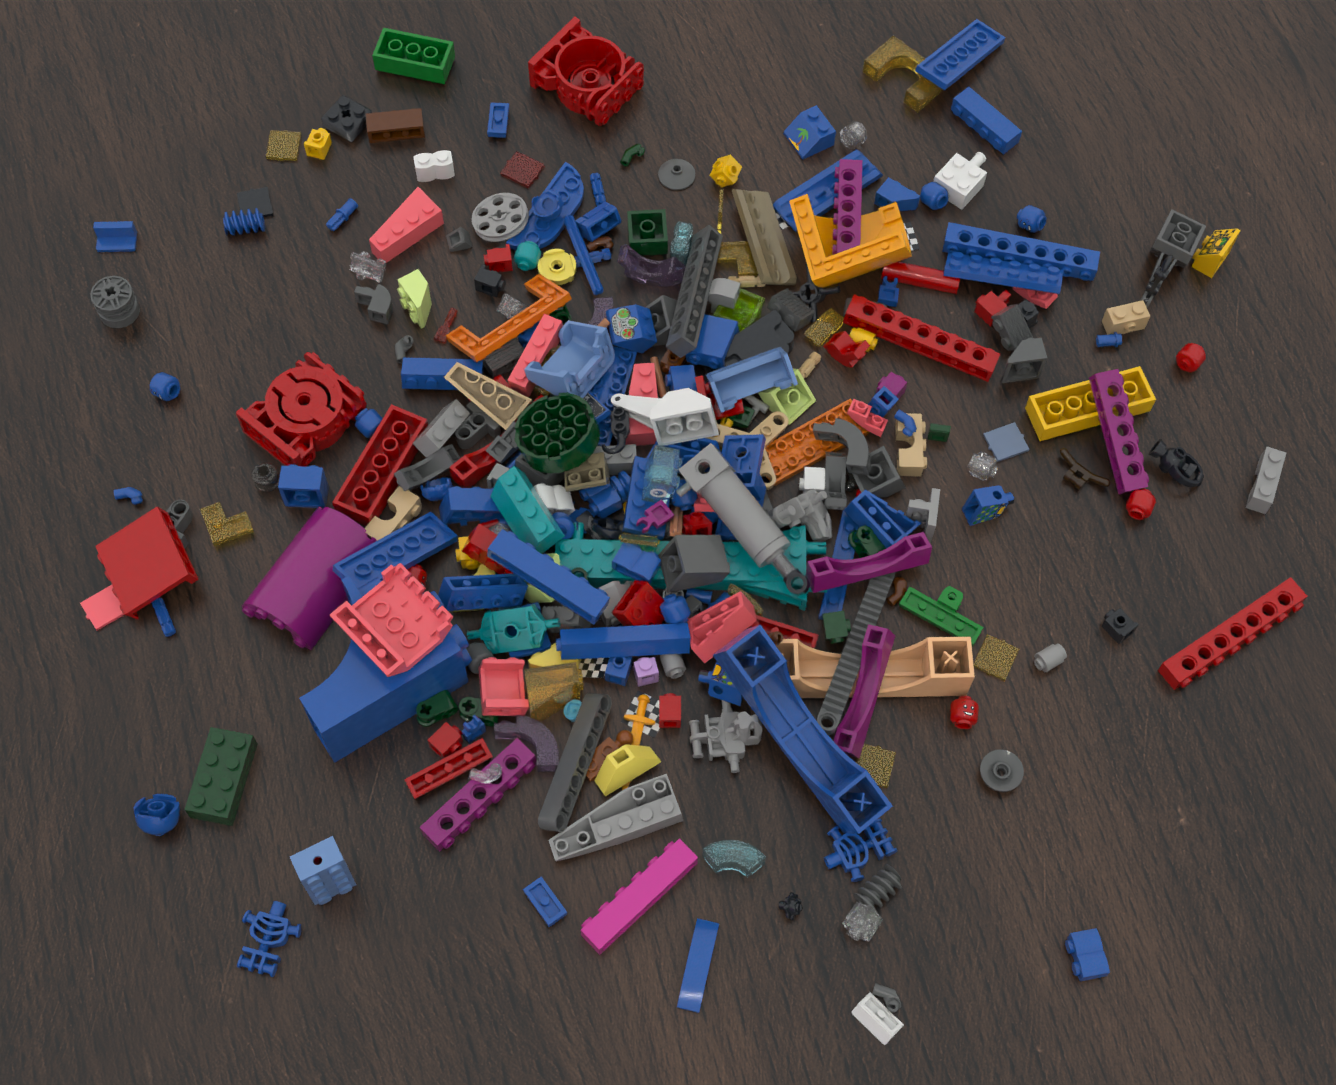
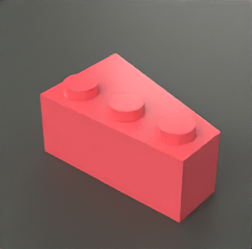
M740 591L688 619L691 649L704 663L709 661L714 653L757 621L753 604Z

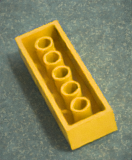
M1141 367L1119 372L1124 380V393L1127 394L1129 399V412L1135 416L1151 411L1156 398ZM1089 380L1031 395L1025 406L1039 441L1101 425ZM1108 388V394L1113 397V391ZM1113 407V414L1118 416V410Z

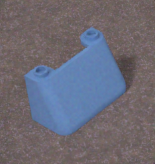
M568 320L559 331L561 346L543 366L537 361H532L524 371L528 380L555 396H559V393H571L584 398L613 364L615 353L606 327Z

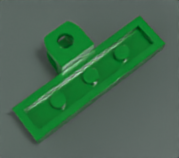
M909 586L899 603L901 608L954 637H971L972 647L984 628L957 613L963 599V593L951 586L943 590L937 601Z

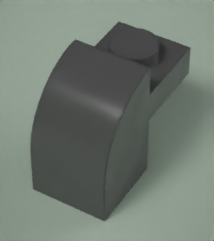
M380 284L377 285L375 290L369 287L356 286L354 291L356 302L368 305L367 310L370 320L389 324L393 314V305L389 291Z

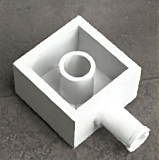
M977 152L968 161L956 153L936 174L933 182H937L947 189L948 201L962 210L984 186L987 172L979 167L986 161V157L983 153Z

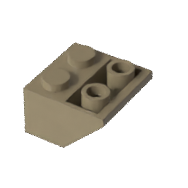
M604 452L592 454L579 467L564 472L566 492L610 483L609 467Z

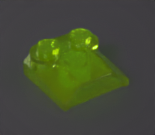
M740 288V294L734 309L718 305L713 316L738 321L739 331L741 332L753 324L761 314L765 298Z

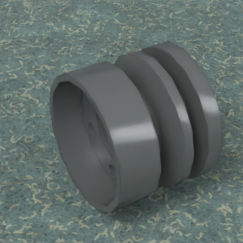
M108 276L97 281L92 287L90 293L91 301L99 318L105 325L110 328H123L129 326L138 318L140 312L139 302L134 295L130 283L120 276Z

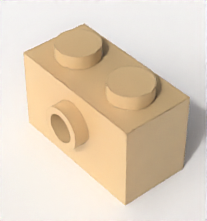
M1142 300L1107 308L1102 323L1107 335L1114 334V332L1125 334L1145 329L1150 314Z

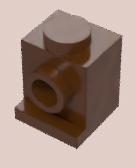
M668 349L660 361V369L665 374H668L670 366L686 365V355L680 358Z

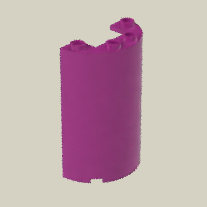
M318 507L242 605V612L248 617L252 618L254 616L259 620L261 618L264 620L266 618L270 619L277 628L281 630L285 628L290 631L294 639L293 642L301 648L307 647L310 650L313 649L334 621L329 614L345 601H348L342 579L332 571L333 565L377 541L374 537L369 539L368 534L365 533L367 530L357 522L329 507H324L323 510H321V507Z

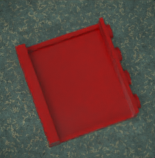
M158 506L96 545L99 553L97 557L106 569L105 575L113 585L112 591L121 603L120 610L125 616L138 619L137 611L184 581L193 584L199 580L168 512Z

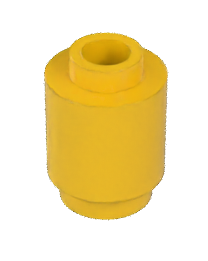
M853 327L849 335L854 342L866 340L870 345L866 352H869L871 349L874 350L878 342L876 334L859 327L858 329Z

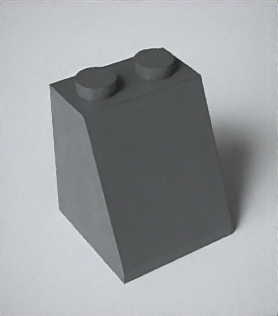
M675 535L658 555L661 559V569L668 593L719 583L730 573V565L727 562L725 546L720 535Z

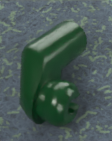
M635 144L626 149L620 161L621 165L629 166L632 157L635 154L641 157L645 153V148L641 147V144Z

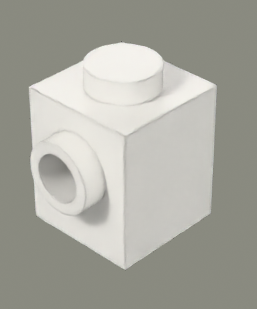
M805 467L803 478L799 480V490H803V493L814 489L816 493L824 491L825 468Z

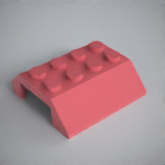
M401 563L396 567L390 565L382 571L383 581L352 606L348 601H345L329 614L387 677L410 670L442 643L453 626L450 623L453 615L444 606L438 608L440 602L429 591L423 594L426 588L414 576L409 579L411 573Z

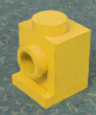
M323 128L318 130L312 129L307 141L304 142L307 156L325 159L332 144L330 133Z

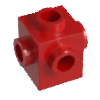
M701 512L683 515L682 535H712V522Z

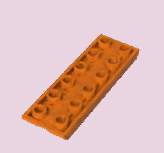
M851 398L772 441L765 448L776 476L774 486L803 471L805 467H810L825 459V452H837L846 447L839 442L816 440L813 433L814 423L821 424L826 422L834 425L835 419L838 418L855 425L864 436L870 433L847 414L852 403Z

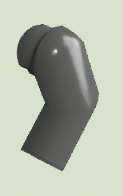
M410 335L404 336L395 344L396 361L399 364H402L403 358H406L405 353L412 347L414 342Z
M875 983L872 994L883 997L888 1010L897 1012L901 1008V1001L896 990Z

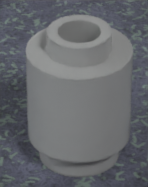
M1058 643L1056 645L1051 644L1035 654L1034 664L1038 670L1048 672L1064 662V659L1067 658L1066 651Z
M681 654L660 655V660L667 677L676 679L683 675L686 667Z

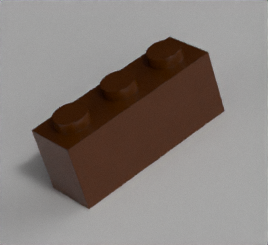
M421 108L366 114L369 143L425 138Z

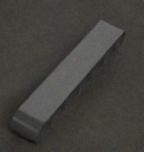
M587 693L583 698L538 817V825L542 830L563 832L568 825L611 709L612 701L608 694Z

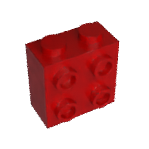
M634 580L611 612L623 626L658 625L665 621L660 610V605L664 600L646 581Z

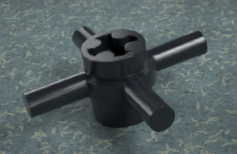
M805 264L807 282L801 286L799 291L792 293L797 295V298L802 299L806 304H809L811 310H814L810 320L811 323L818 322L817 304L821 303L826 295L840 293V286L824 288L816 286L812 282L808 266ZM815 290V294H811L810 291Z

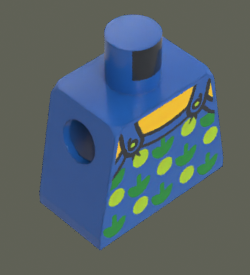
M999 485L974 489L962 507V511L969 526L999 517L1007 505L1014 503V496L1011 492L1004 493Z
M716 662L713 671L700 670L698 681L709 684L708 694L710 696L741 706L743 696L718 662Z

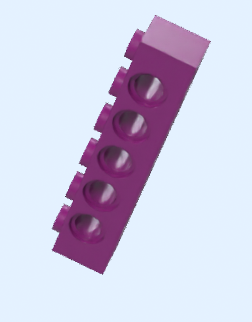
M840 159L839 167H835V178H838V182H835L834 194H838V198L834 197V209H837V213H834L833 225H837V229H833V240H836V245L833 244L832 255L860 245L862 160Z
M1118 369L1096 373L1089 377L1118 494L1149 487V477L1143 467V454L1139 451L1138 447L1139 438L1133 428V415L1128 409L1129 399L1123 389V376L1119 373ZM1108 388L1113 391V397L1108 394ZM1113 407L1118 410V416L1113 414ZM1118 427L1122 428L1123 436L1118 434ZM1123 446L1128 449V456L1123 453ZM1128 466L1132 467L1133 475L1128 473Z
M516 738L419 827L422 835L439 852L443 848H449L454 843V838L458 834L465 833L470 828L472 821L476 818H481L492 803L496 804L501 800L504 795L503 793L508 788L512 789L518 784L519 778L524 773L528 774L535 768V754ZM510 763L518 764L517 768L513 770L508 769L507 766ZM496 777L502 779L499 784L491 783V780ZM479 792L486 794L483 799L475 798V795ZM463 807L470 809L464 815L459 814L458 811ZM446 822L453 823L452 828L448 830L442 829V826Z

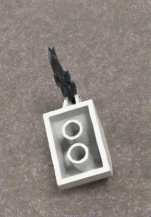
M690 388L667 392L662 398L615 394L611 398L614 409L610 417L611 431L618 444L611 449L603 444L602 450L607 454H617L624 449L626 438L630 433L629 417L652 428L659 447L719 435L718 425L711 400Z

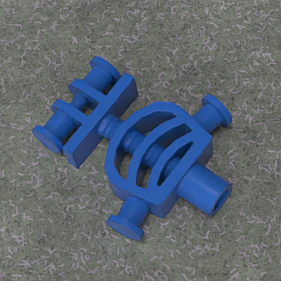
M881 818L875 820L870 825V827L874 828L875 833L871 831L869 826L863 830L868 839L866 841L853 833L841 835L838 831V826L831 829L827 834L832 836L835 841L832 844L834 853L824 857L828 869L841 864L845 873L851 872L853 877L851 882H858L864 879L860 869L864 868L868 862V849L873 848L879 861L884 857L881 847H884L886 857L896 853L898 850L892 846V838H886L885 836L888 831L886 828H883ZM881 837L882 840L877 842L876 839ZM863 852L864 854V860L862 862H860L859 853ZM852 856L855 858V864H852Z
M273 901L269 914L259 911L257 916L251 914L252 911H246L242 922L251 924L249 929L250 935L260 944L259 950L243 946L242 951L245 954L252 955L251 959L245 958V955L241 954L237 968L246 967L250 972L257 968L258 974L268 973L270 977L275 976L278 964L274 963L271 965L267 963L268 960L280 963L281 958L278 955L267 953L268 949L284 946L288 941L289 935H296V938H299L301 935V924L292 926L287 918H283L286 904ZM260 923L267 927L266 930L259 926ZM257 930L263 934V939L257 937ZM272 938H279L276 941H271ZM258 958H262L260 964L257 963Z

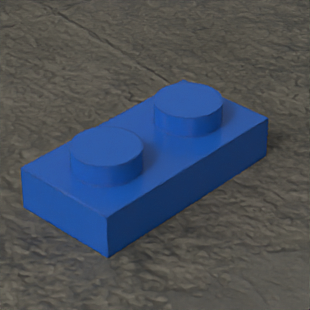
M509 103L490 104L488 137L506 138Z
M542 877L523 889V892L548 927L567 915V911Z

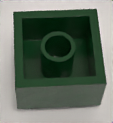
M665 209L627 211L629 256L668 254Z

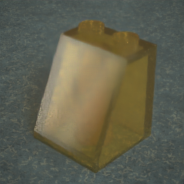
M576 662L524 670L532 725L540 723L563 709L569 701L579 699L580 690H584L582 670L577 669Z

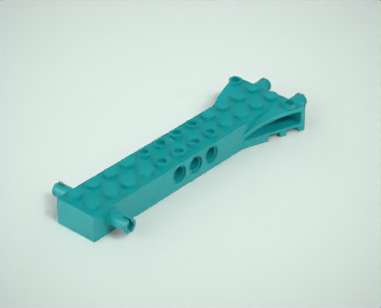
M574 522L575 529L572 538L559 540L555 545V553L559 555L560 566L564 565L570 570L577 567L583 568L589 575L590 585L594 588H599L612 581H619L620 584H625L626 581L634 582V579L623 575L612 568V560L624 541L628 543L634 542L640 546L641 550L646 552L652 551L657 555L670 541L583 539L584 524L579 522L577 530V523ZM806 525L792 527L782 532L791 542L784 555L795 569L798 568L805 576L807 554L826 555V542H808L806 540ZM722 542L725 546L727 562L730 565V573L722 582L694 588L699 590L745 591L766 599L770 597L780 600V603L785 605L789 603L798 606L799 609L804 611L807 603V594L812 592L809 587L807 593L803 595L791 593L783 581L784 578L773 564L759 568L739 542ZM661 566L650 583L653 589L666 588ZM581 572L575 574L577 577L585 578ZM796 579L793 582L795 590L803 587L802 579Z

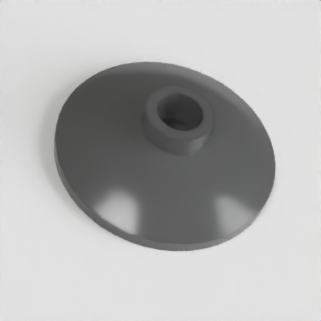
M671 159L660 166L658 178L661 184L670 190H684L693 184L695 169L686 160Z
M999 749L985 755L980 764V775L984 783L991 789L999 792H1008L1019 786L1024 776V768L1022 762L1014 753ZM997 771H1003L1004 776H999Z

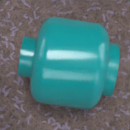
M532 241L520 243L514 255V262L521 270L535 269L541 257V250Z

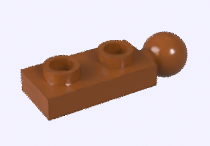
M622 730L617 734L615 742L608 737L596 747L585 777L590 782L594 781L606 756L625 744L631 745L634 739L633 734L628 730Z

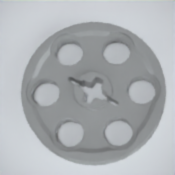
M498 193L487 197L477 205L472 214V225L477 235L486 241H505L513 238L525 228L529 219V212L526 203L518 195ZM503 201L501 205L495 206L496 202ZM519 204L518 208L511 209L513 205ZM482 212H488L485 216H479ZM521 218L519 222H513L514 219ZM489 226L488 229L481 230L482 227ZM500 229H506L504 233H497Z

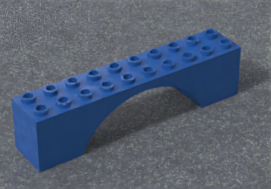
M761 625L744 630L713 654L716 661L842 833L860 834L893 807L868 771L847 756L812 716L791 680L787 668V660Z

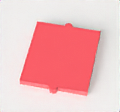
M113 585L108 586L80 603L87 614L86 618L91 620L97 631L124 615L120 610L121 603L112 591Z

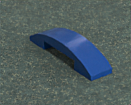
M697 918L677 1008L696 1013L700 1012L719 923Z

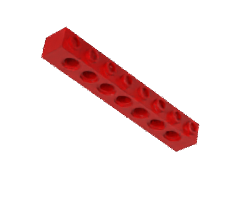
M855 294L843 320V323L872 332L881 339L987 382L1000 356V353L995 352L991 348H985L974 341L965 340L954 333H948L937 326H931L919 319L911 318L900 311H894L882 304L874 303L863 296Z
M1290 577L1163 662L1158 672L1173 690L1180 686L1185 688L1193 681V677L1196 675L1201 677L1208 672L1209 666L1212 664L1214 666L1219 665L1225 660L1224 656L1227 654L1234 655L1241 649L1240 646L1246 643L1248 645L1257 638L1256 635L1258 633L1265 634L1273 627V623L1276 621L1281 623L1289 616L1288 613L1299 611L1304 606L1303 602L1308 596ZM1247 622L1252 623L1254 627L1248 625ZM1231 632L1235 633L1238 637H1234ZM1215 643L1220 644L1222 648H1218ZM1199 654L1204 655L1206 659H1202ZM1182 665H1187L1190 670H1186Z

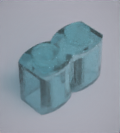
M677 222L674 227V239L670 246L671 266L686 267L693 240V225L691 223Z

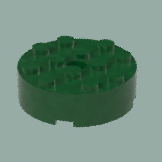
M559 393V396L549 398L546 395L537 399L520 414L514 428V439L524 460L530 467L543 473H561L579 467L593 454L600 439L599 424L590 405L580 396L571 393Z

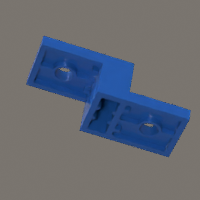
M764 434L726 435L724 437L722 455L736 471L734 473L763 508L766 485L760 475V468L766 441ZM741 452H746L743 457H737ZM719 518L715 535H720L721 540H737Z

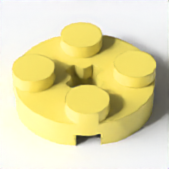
M548 250L538 261V273L556 285L572 282L576 273V260L572 254L565 253V250ZM556 264H558L559 267H562L558 270L553 269Z

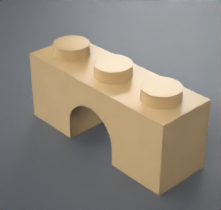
M906 413L914 419L917 430L911 437H908L902 432L906 426L897 419L895 421L896 440L906 441L911 445L910 448L898 450L896 457L897 471L900 476H921L923 469L927 468V457H923V451H926V439H923L926 425L922 421V414Z
M399 486L387 500L390 510L395 512L396 515L390 520H381L374 516L365 527L367 530L365 533L368 534L369 539L374 537L378 541L409 524L411 519L416 517L422 509L420 497L409 490L404 491Z

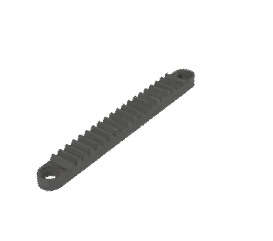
M896 572L870 579L816 720L827 735H832L837 730L861 666L862 643L868 624L876 626ZM829 719L833 726L829 728L824 727L821 721Z

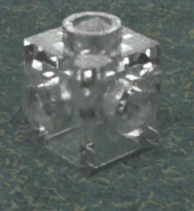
M856 902L842 924L848 930L847 934L857 941L862 939L869 942L883 919L872 906Z

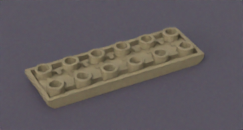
M733 189L732 194L761 284L795 286L797 277L769 193L765 191Z

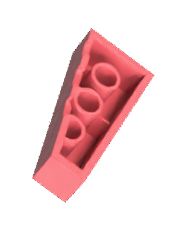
M654 363L634 364L629 395L658 398ZM629 417L630 433L626 438L625 445L655 444L657 439L654 430Z

